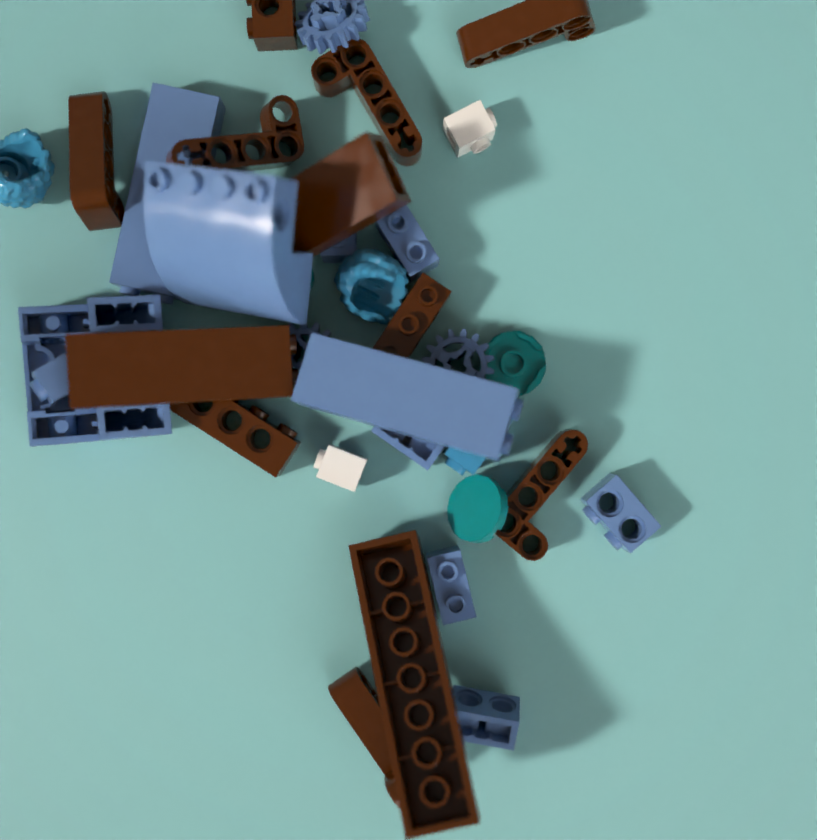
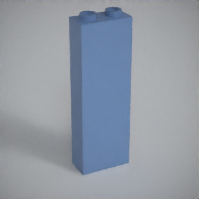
M158 83L152 84L109 283L120 287L119 293L128 296H140L141 292L160 295L161 303L170 305L173 304V299L179 300L164 285L150 256L144 223L145 161L166 163L168 152L178 141L220 136L226 110L220 97ZM212 148L211 154L214 160L217 148ZM181 152L177 158L178 160H183L188 165L192 160L200 158V153L196 157L185 158L183 152Z
M312 332L291 401L301 406L500 462L502 454L508 456L514 435L509 434L508 431L512 419L519 420L524 400L518 398L519 390L515 387Z

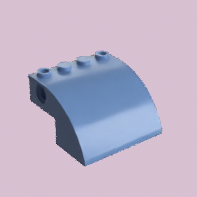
M145 161V233L150 256L166 288L177 299L186 304L297 324H307L313 253L292 250L298 181L280 179L278 176Z
M160 295L87 298V304L18 307L28 408L29 444L31 447L172 434L170 404L70 409L69 395L51 405L47 399L41 402L29 385L34 380L32 378V371L66 352L65 334L163 330Z

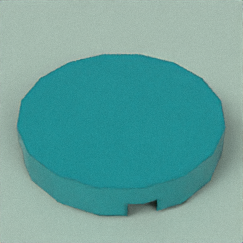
M507 331L496 335L487 343L489 348L484 354L485 356L493 355L495 359L487 363V367L492 368L495 372L494 374H486V380L518 388L519 396L532 392L541 383L546 372V358L542 346L533 336L522 331Z
M478 474L465 477L456 485L450 495L447 506L448 522L453 533L460 539L473 543H483L494 538L495 536L492 535L496 533L497 529H502L508 513V500L504 489L500 488L494 478Z

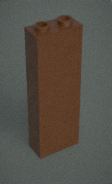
M365 132L289 179L298 181L292 250L313 253L314 257L411 202L381 135Z
M289 325L65 334L70 409L292 397L298 378V369H292L291 355L297 354L296 335L290 334Z

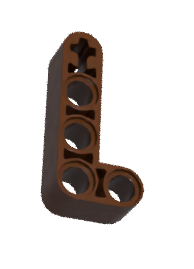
M526 0L471 22L458 29L456 35L465 67L476 68L562 34L565 35L568 41L580 40L591 35L596 28L588 0Z
M351 39L348 41V48L340 45L337 46L335 53H332L330 50L318 57L311 67L316 91L324 97H334L353 87L395 161L402 166L415 165L422 153L421 134L370 46L361 39L358 41ZM357 55L364 57L365 60L359 65H353L349 62V59ZM326 72H332L336 75L329 82L320 80L321 75ZM371 84H377L382 88L377 94H370L365 91L366 87ZM389 112L395 113L399 119L395 123L390 124L382 120L383 115ZM402 132L405 143L408 146L413 145V150L410 152L407 148L401 149L400 134Z
M105 91L70 95L68 100L69 178L72 205L89 231L119 228L122 225L125 210L114 184L113 123L109 98Z
M286 95L275 96L261 110L260 122L262 132L184 139L178 141L171 148L166 156V163L186 165L183 160H178L177 158L183 152L185 158H193L200 153V158L192 160L187 166L239 172L289 166L298 160L304 152V140L298 107L294 100ZM273 107L279 108L284 113L285 122H281L274 117ZM279 142H284L290 147V157L281 153ZM246 145H252L258 150V160H253L247 155ZM212 148H219L225 153L226 162L224 164L218 163L213 159L211 154Z
M563 430L557 433L506 493L508 513L513 516V524L507 530L497 529L495 534L527 560H539L548 550L547 538L528 521L588 450L587 438L578 430ZM565 438H575L576 440L573 442V445L576 447L575 451L567 450L561 456L562 459L566 460L565 464L561 459L552 455L553 451L561 454L567 447L564 442ZM551 461L555 464L556 473L551 479L546 480L541 476L540 469L542 464ZM525 487H531L535 493L534 500L530 504L522 505L518 499L519 492ZM529 535H536L539 540L537 548L530 552L524 551L522 547L523 540Z
M356 666L330 684L328 690L340 711L384 773V783L387 792L400 809L378 695L362 671Z

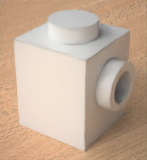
M478 100L445 117L442 129L458 158L470 151L476 154L491 145L490 141L493 140L497 122L490 108L485 109L481 100Z
M330 444L327 450L320 449L313 467L319 469L316 475L317 478L355 492L368 459Z

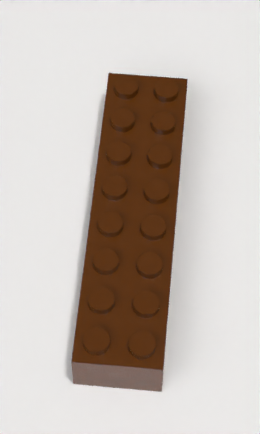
M416 530L348 545L405 838L411 839L479 824L481 821L480 809L420 536Z

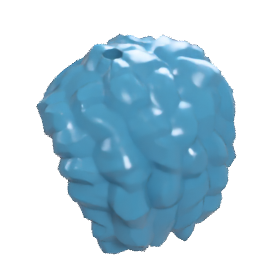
M27 128L12 132L5 136L4 140L0 141V204L6 207L10 205L12 208H29L33 204L43 201L45 193L52 184L50 178L54 174L55 165L51 161L50 151L43 147L39 134L31 132Z
M364 248L362 250L357 249L352 255L344 258L342 264L338 267L334 282L336 288L341 292L340 301L351 314L361 316L363 320L368 322H378L385 325L402 305L401 299L407 297L408 289L405 285L408 284L409 278L406 276L407 270L402 264H399L398 260L383 254L379 250Z

